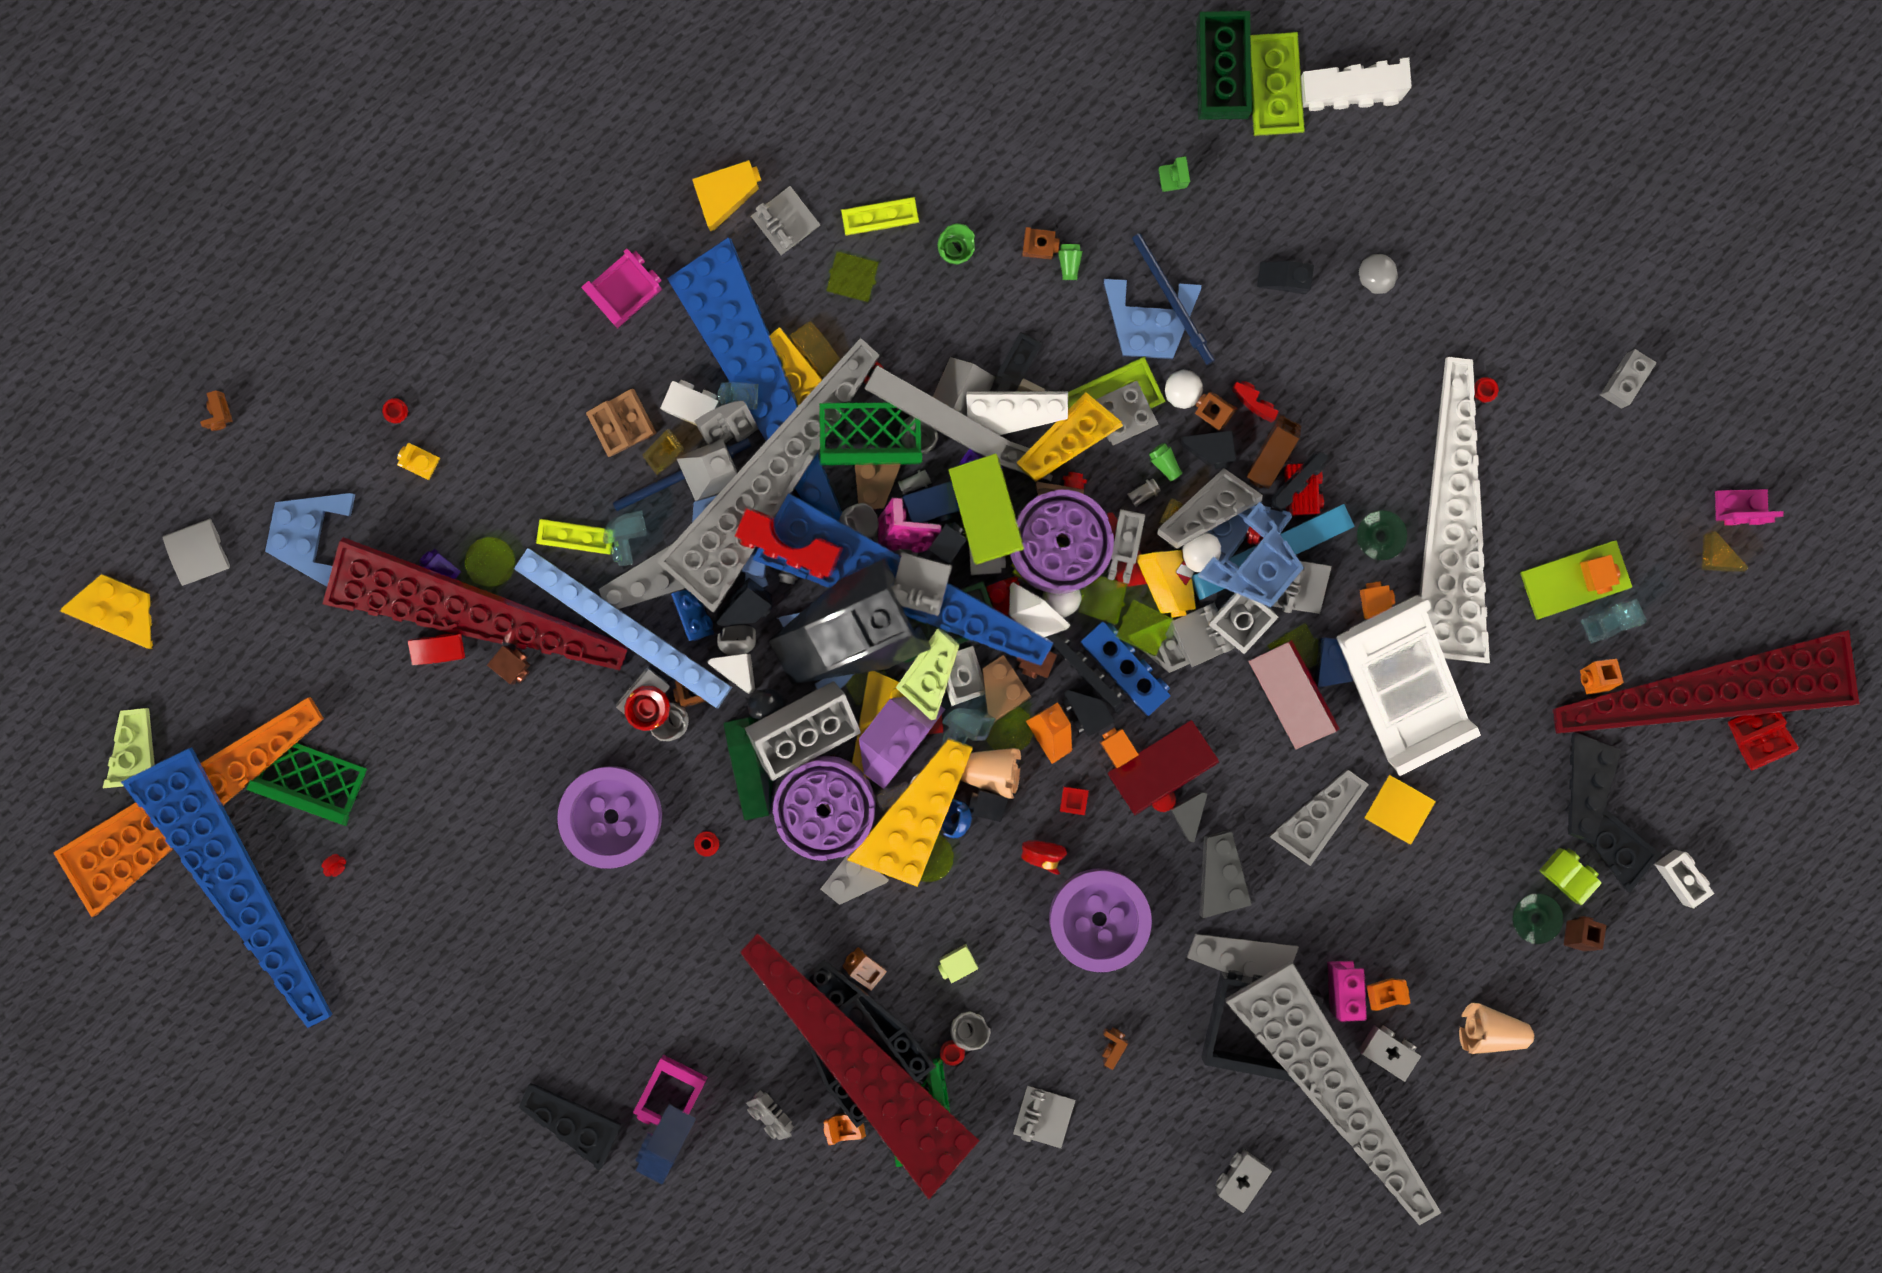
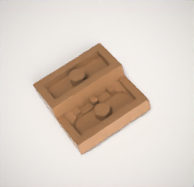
M630 389L611 401H605L586 412L608 457L656 434L634 389Z

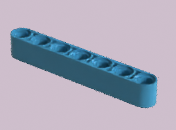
M1342 504L1280 535L1284 541H1287L1296 555L1355 526L1345 505ZM1257 545L1231 557L1229 561L1240 567ZM1198 574L1192 576L1193 588L1199 600L1225 589L1199 578Z

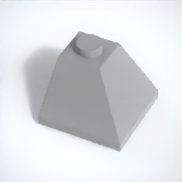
M723 439L677 457V461L695 501L719 494L738 473Z
M1235 593L1213 616L1208 625L1245 654L1276 621L1278 616L1271 607Z

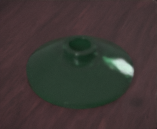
M1380 510L1372 512L1364 517L1358 526V545L1363 553L1372 559H1392L1400 554L1406 545V526L1399 516L1390 511ZM1378 531L1383 532L1385 535L1382 541L1376 538Z
M1531 894L1522 898L1515 906L1512 916L1513 926L1516 933L1523 940L1533 944H1544L1553 940L1561 931L1563 913L1559 904L1553 898L1544 894ZM1538 913L1540 919L1534 923L1531 917L1533 914Z

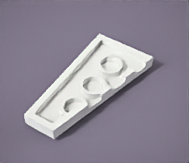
M967 392L966 394L967 417L998 435L1068 419V392Z

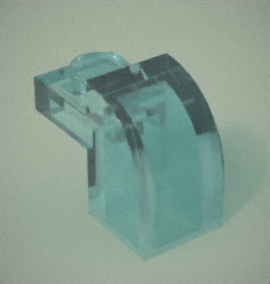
M642 511L618 515L607 524L604 530L603 542L604 544L614 542L615 547L611 549L614 562H618L619 566L633 564L628 539L647 535Z
M1637 599L1620 602L1581 620L1590 643L1610 638L1623 630L1647 622Z
M955 709L948 713L942 722L949 726V730L944 734L943 744L948 738L964 744L968 738L975 741H986L995 718L979 709Z

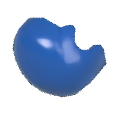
M952 799L941 830L945 832L943 835L950 838H959L964 836L970 828L972 814L969 806L963 801ZM957 813L959 815L958 820L952 824L950 816Z

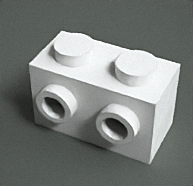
M1673 850L1656 862L1655 866L1681 903L1695 908L1714 893L1709 887L1708 879L1702 873H1699L1694 866L1695 861L1687 852Z

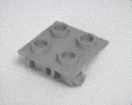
M791 186L766 205L764 203L760 204L756 208L757 211L751 215L752 219L780 255H783L821 226Z
M1137 381L1096 399L1098 403L1122 421L1123 426L1107 436L1108 441L1112 445L1158 425Z
M902 553L894 586L891 587L900 605L939 616L952 566Z
M1300 561L1304 567L1303 570L1272 607L1282 608V611L1292 613V610L1320 614L1332 566Z
M1215 602L1171 621L1191 667L1235 648L1233 644L1208 625V622L1218 612Z
M1027 1086L1013 1134L1021 1136V1139L1030 1142L1034 1140L1061 1148L1075 1100Z
M759 1090L753 1096L754 1099L746 1102L749 1106L747 1109L749 1114L758 1121L760 1119L766 1125L764 1130L771 1138L775 1139L777 1137L778 1140L792 1136L790 1134V1131L794 1128L791 1124L792 1120L785 1113L776 1118L783 1111L782 1109H779L773 1115L772 1111L776 1108L777 1104L775 1103L768 1109L774 1101L766 1092L763 1093Z

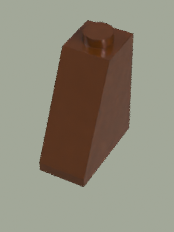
M1279 414L1248 471L1247 478L1250 479L1253 485L1259 488L1264 486L1267 489L1271 487L1300 438L1301 425Z

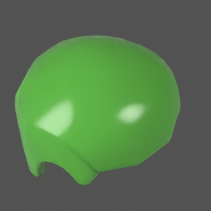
M956 223L947 226L940 234L937 244L939 254L943 260L956 265L968 261L975 251L974 232L963 224ZM953 242L960 245L961 253L952 244Z

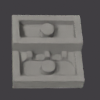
M744 401L725 404L709 411L694 421L707 445L721 439L726 443L733 437L737 442H740L758 429Z
M211 518L163 536L167 553L182 586L230 568L229 561L220 545L219 534Z

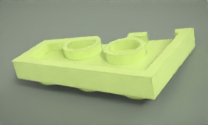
M942 629L935 631L928 641L931 649L918 655L896 686L906 698L931 720L937 718L959 649V644Z

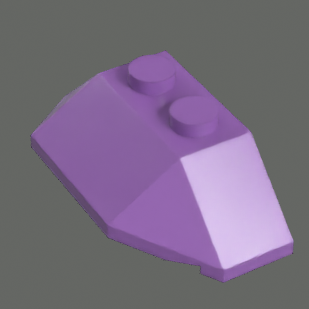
M898 697L889 699L859 738L864 774L884 789L945 709L940 706L937 718L931 720L908 698Z

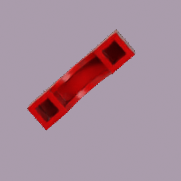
M746 508L734 536L741 539L740 544L752 549L755 546L764 549L763 554L777 559L778 556L787 559L786 564L800 569L801 566L810 569L809 574L820 579H824V576H832L843 550V547L822 538L815 539L805 548L790 547L777 536L774 527V517L753 508Z

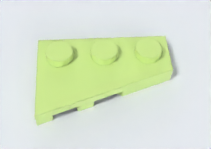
M149 708L120 711L114 736L115 745L112 757L109 758V771L107 779L104 780L103 788L123 786L122 781L155 765Z

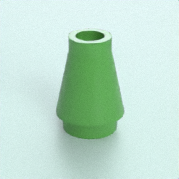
M1060 244L1058 254L1062 270V280H1077L1083 252L1080 251V244Z
M1162 443L1149 452L1150 461L1170 481H1173L1182 474L1171 446L1168 447L1165 443Z

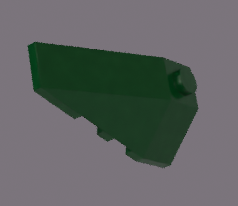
M752 717L723 723L744 820L769 816L774 782L762 767L745 730L746 727L759 721Z

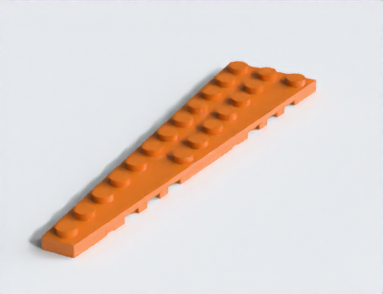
M311 697L201 762L223 806L244 789L250 780L253 781L324 719ZM137 803L132 804L54 852L55 857L91 917L97 916L173 850V847L170 848L166 843V838L158 827L155 828L151 823V818L142 807L140 808Z

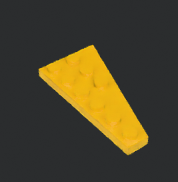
M948 738L924 769L914 778L908 788L903 791L881 817L864 842L848 856L847 860L918 887L971 754L972 746Z

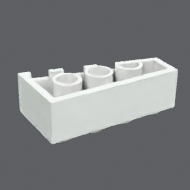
M1409 58L1400 59V64L1388 65L1387 61H1379L1377 64L1365 69L1361 64L1351 65L1344 68L1343 72H1339L1337 67L1305 71L1301 75L1303 107H1309L1310 111H1319L1324 109V106L1334 105V109H1345L1349 107V104H1359V107L1362 108L1371 107L1374 105V102H1383L1385 106L1396 105L1411 89Z

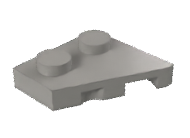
M1173 617L1127 636L1133 644L1168 673L1190 664L1171 622L1174 621Z
M848 854L820 890L840 905L887 883L889 878L880 872L848 861L847 858L850 855Z

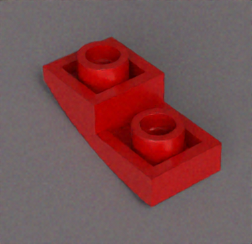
M1246 381L1236 382L1232 387V391L1237 398L1256 415L1272 423L1279 412L1273 409L1274 405L1265 400L1257 402L1256 400L1260 392L1254 390L1255 386Z
M461 633L441 634L436 637L408 640L412 665L447 662L466 658Z

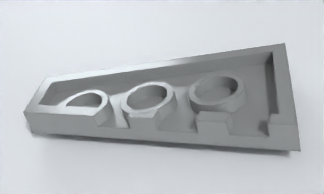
M1222 469L1158 528V535L1174 547L1179 548L1262 501L1263 495L1226 469Z
M671 545L599 589L601 598L617 609H622L685 589L677 579L657 562Z
M1346 769L1273 831L1269 837L1311 866L1369 784Z
M1195 934L1187 958L1227 973L1229 970H1236L1242 972L1243 976H1265L1289 961L1293 963L1299 947Z

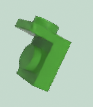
M1186 157L1176 158L1174 164L1160 166L1158 169L1163 192L1184 189L1190 183Z

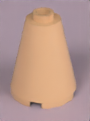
M1011 748L972 752L960 781L1013 799L1012 793L1016 794L1019 784L1020 768L1018 769L1016 759L1021 760L1020 750Z
M1471 1003L1462 1014V1017H1467L1465 1029L1462 1027L1459 1029V1037L1462 1048L1469 1051L1468 1053L1480 1054L1527 1049L1534 1041V1032L1529 1024L1482 1004Z

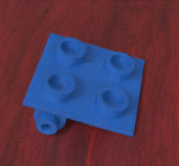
M688 589L671 593L689 641H697L714 634L712 630L713 622L706 614L704 604Z

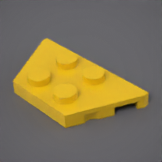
M101 574L61 608V612L145 648L152 649L153 641H151L150 628L152 621L149 610L151 606L150 594Z

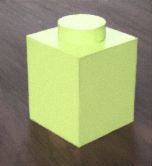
M966 944L941 957V965L938 966L944 980L949 978L951 983L978 969V965Z

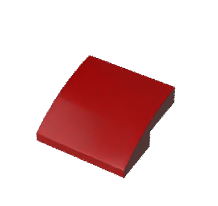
M1781 712L1740 716L1728 721L1740 752L1751 771L1794 753L1799 748L1785 727L1787 722Z

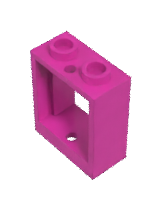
M663 1055L633 1113L638 1115L637 1119L643 1123L650 1124L652 1122L656 1125L659 1124L662 1116L645 1108L644 1105L660 1073L663 1071L695 1087L683 1111L689 1115L708 1077Z

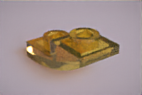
M811 321L790 335L801 354L807 356L820 377H825L840 361L834 349Z

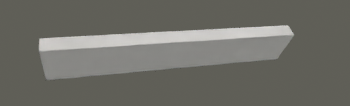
M876 366L864 388L983 457L996 453L998 458H1000L1009 441L879 366Z

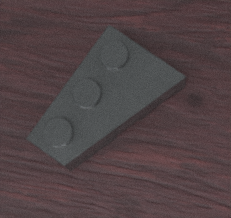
M1225 830L1204 836L1199 915L1202 918L1251 906L1232 832Z

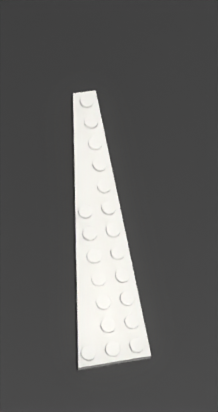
M1447 357L1445 358L1419 596L1422 599L1426 598L1429 602L1431 609L1426 612L1445 659L1490 663L1488 632L1486 629L1487 607H1485L1484 593L1486 592L1483 575L1484 554L1482 552L1483 534L1480 481L1478 480L1477 468L1479 463L1476 450L1477 430H1475L1476 410L1474 402L1473 360ZM1423 641L1414 645L1413 655L1429 657Z

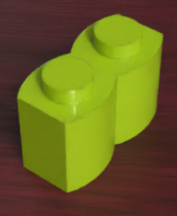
M1558 848L1539 871L1573 902L1583 905L1600 886L1601 882L1597 879L1599 874L1588 865L1584 867L1578 861L1580 857L1571 849Z

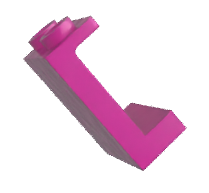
M627 248L623 251L625 254L592 283L588 281L581 287L617 328L662 290L659 285L662 280L652 269L647 272L642 266L645 261L636 250L631 253Z
M1353 961L1327 962L1330 1012L1340 1021L1365 1020L1364 970L1362 968H1354Z

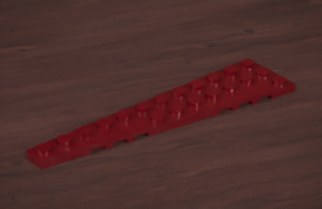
M342 537L339 541L322 603L323 605L354 611V609L366 611L369 615L378 616L379 614L389 616L395 621H412L418 626L432 627L454 634L461 633L463 636L499 644L503 642L511 643L522 649H527V647L538 649L544 654H561L567 659L581 660L586 663L617 670L621 669L628 651V647L620 641Z
M1849 630L1555 708L1553 709L1556 734L1859 705Z
M756 933L740 951V954L777 1000L804 1038H806L852 1101L858 1106L881 1139L887 1144L927 1199H930L976 1146L979 1140L768 942Z

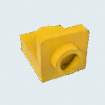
M408 443L406 447L403 446L397 457L399 460L397 465L430 480L440 458Z

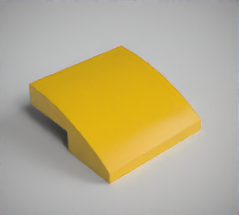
M1389 775L1366 814L1365 819L1411 845L1436 801Z

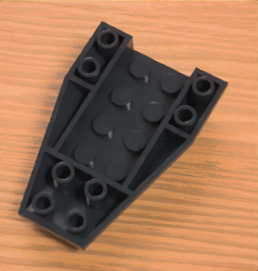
M885 558L841 578L768 640L791 684L887 669L931 649L921 627L912 628L895 596L891 585L896 579Z
M823 960L804 975L812 985L906 1071L915 1082L919 1081L936 1067L909 1029L829 962ZM807 1041L826 1088L855 1127L858 1128L867 1121L866 1117Z

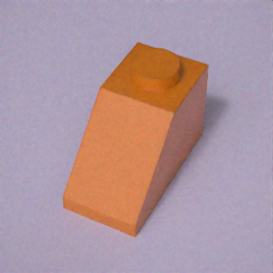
M1058 702L1026 721L1052 764L1072 751L1071 723Z

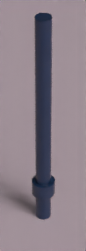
M1141 233L1136 234L1132 237V240L1191 338L1189 342L1194 350H1198L1205 364H1211L1215 359L1206 345L1207 340L1202 333L1199 334Z
M748 438L731 446L729 444L726 445L732 459L735 458L734 455L752 447ZM679 470L613 502L616 511H619L684 480V474L682 470Z

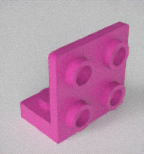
M1768 489L1715 491L1716 521H1724L1725 526L1749 523V525L1774 523L1775 518L1784 517L1783 511L1768 512Z
M892 498L878 518V543L892 551L905 549L920 553L929 548L941 532L942 527L935 524L905 522L906 510L903 509L902 499Z

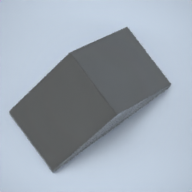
M1201 791L1170 809L1186 839L1190 842H1195L1207 798V793Z

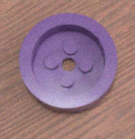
M1055 490L1037 496L1016 517L1024 545L1023 550L1010 554L1016 570L1030 585L1048 593L1065 594L1084 588L1103 573L1111 559L1114 536L1108 521L1109 518L1093 499L1076 491ZM1059 534L1068 536L1069 545L1067 547H1059L1056 537Z
M817 756L789 771L781 781L773 802V814L777 831L787 846L806 858L827 861L828 859L844 857L856 850L864 842L871 830L875 815L873 788L865 774L851 762L834 756ZM828 804L831 808V813L828 816H821L817 812V806Z
M606 766L582 774L569 785L559 804L558 828L564 844L579 860L598 868H617L637 860L651 848L660 832L662 808L655 789L640 774L624 767ZM609 809L617 811L619 816L617 822L613 824L605 819V813Z
M1090 869L1070 877L1056 892L1049 912L1051 933L1060 952L1074 965L1093 972H1110L1131 963L1145 948L1151 932V911L1144 894L1128 877L1109 869ZM1097 912H1103L1107 918L1106 922L1101 926H1097L1092 922V917Z

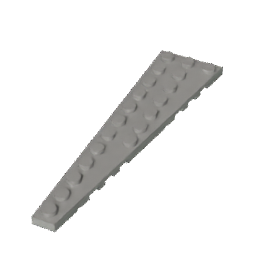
M861 338L657 561L713 613L757 547L755 546L754 549L740 544L741 539L734 537L746 508H753L775 519L787 494L792 493L820 449L819 403H850L878 360L879 354ZM825 409V420L833 427L841 417V414L836 409ZM825 425L826 434L830 430V428Z
M1292 961L1225 998L1227 1004L1246 1026L1251 1029L1259 1041L1264 1044L1272 1056L1283 1066L1343 1138L1348 1141L1356 1153L1361 1156L1414 1220L1421 1225L1439 1215L1441 1211Z

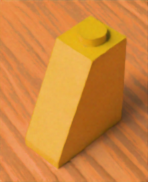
M750 161L692 179L710 231L719 227L759 190L757 182L761 181L757 166L752 168Z
M1183 550L1137 555V562L1160 613H1171V617L1186 616L1187 610L1196 609L1192 577L1185 586L1176 573L1184 560Z

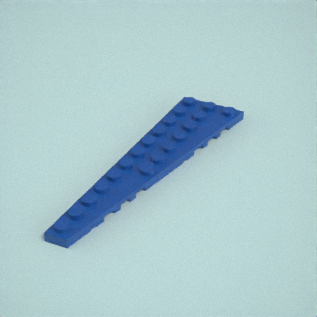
M727 238L667 279L741 401L746 403L758 429L767 441L795 411L798 404L789 380L785 375L783 365L777 355L776 348L772 344L769 331L763 322L761 311L755 302L750 284L746 280L731 238ZM817 453L795 489L803 501L839 521L842 511L829 484L826 471L820 465L819 454Z
M788 493L774 519L777 536L783 543L793 548H805L817 538H822L843 547L832 576H824V579L817 578L809 574L810 569L801 566L800 569L786 564L787 559L778 556L777 559L763 554L764 549L760 547L753 558L754 561L831 588L841 578L885 558L896 579L901 556ZM948 582L939 616L901 606L907 617L988 645L991 648L1004 651L1040 666L1054 644L1049 639Z
M191 747L122 781V785L138 806L145 810L151 818L150 821L154 827H158L166 838V843L177 852L182 864L192 873L195 881L233 931L236 930L243 939V944L249 951L251 950L259 960L258 964L264 971L266 970L274 980V985L286 997L287 1002L306 1027L309 1028L333 1015L193 748Z

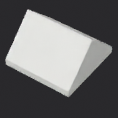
M1014 582L1010 585V616L1015 621L1043 637L1068 629L1070 624L1044 600Z
M973 646L958 650L946 686L951 705L985 695L984 678Z
M750 654L709 660V665L745 692H754L755 683Z

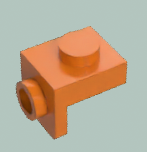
M1391 978L1366 985L1371 1010L1378 1011L1394 1005L1410 1004L1409 988L1405 979Z
M846 1113L835 1114L824 1120V1134L827 1137L828 1145H834L839 1141L856 1140L866 1137L864 1123L856 1128Z

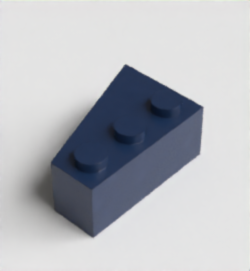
M952 481L900 498L902 499L903 509L906 510L905 522L929 524L937 520L939 524L952 519L951 515L959 513L961 516Z
M1320 638L1314 676L1316 686L1323 687L1354 681L1338 639ZM1399 653L1370 667L1373 678L1396 674Z
M668 1105L654 1134L648 1132L635 1160L639 1163L636 1171L663 1185L696 1118Z

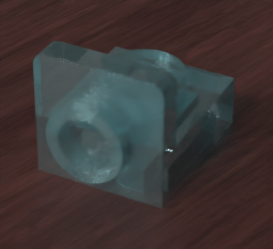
M741 382L721 383V387L718 390L720 406L744 401L748 409H757L758 384Z

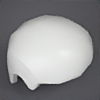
M1184 369L1172 373L1165 385L1167 400L1174 407L1183 409L1194 406L1203 392L1200 377L1193 371Z
M1206 532L1184 544L1183 559L1187 567L1195 572H1201L1213 557L1218 560L1221 555V545L1218 538Z
M1080 590L1065 594H1053L1043 591L1041 599L1064 618L1073 614L1079 608L1082 596Z

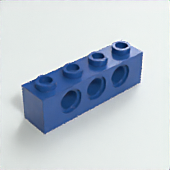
M1102 621L1080 643L1143 713L1149 716L1171 696L1167 692L1170 688L1161 678L1156 680L1150 672L1153 669L1144 659L1139 661L1133 655L1136 650L1127 641L1124 643L1120 641L1116 636L1119 632L1110 622L1105 624ZM1107 641H1111L1116 645V652L1112 656L1106 655L1103 651V645ZM1124 660H1129L1133 664V670L1129 674H1124L1120 670V664ZM1142 678L1147 679L1150 683V688L1145 693H1141L1137 689V682Z

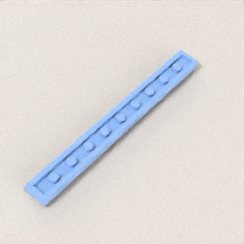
M527 548L514 569L714 707L719 708L732 689L723 680L531 549Z

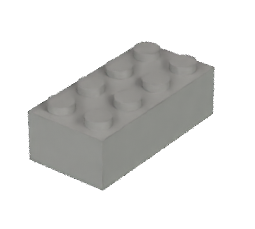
M834 681L745 728L762 767L772 781L861 733L844 692Z

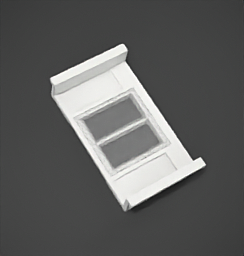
M1418 595L1337 636L1349 666L1348 668L1386 758L1396 769L1399 776L1481 736L1478 727L1467 717L1426 612L1431 609L1429 602L1426 598L1422 599Z

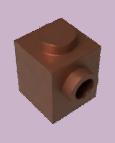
M502 646L487 666L509 684H515L516 682L521 683L528 676L529 671L527 668L530 664L526 662L528 657L517 648L513 651L508 646Z
M1049 652L1041 666L1019 657L1016 660L1020 662L1019 667L1023 668L1022 674L1035 679L1037 675L1048 678L1057 655Z
M1578 916L1576 920H1569L1566 924L1564 945L1584 952L1603 950L1606 925L1595 922L1593 918Z

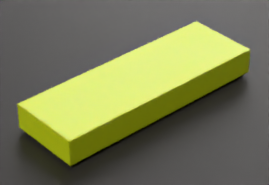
M915 197L841 210L845 235L919 223Z
M540 519L536 544L611 555L615 530Z

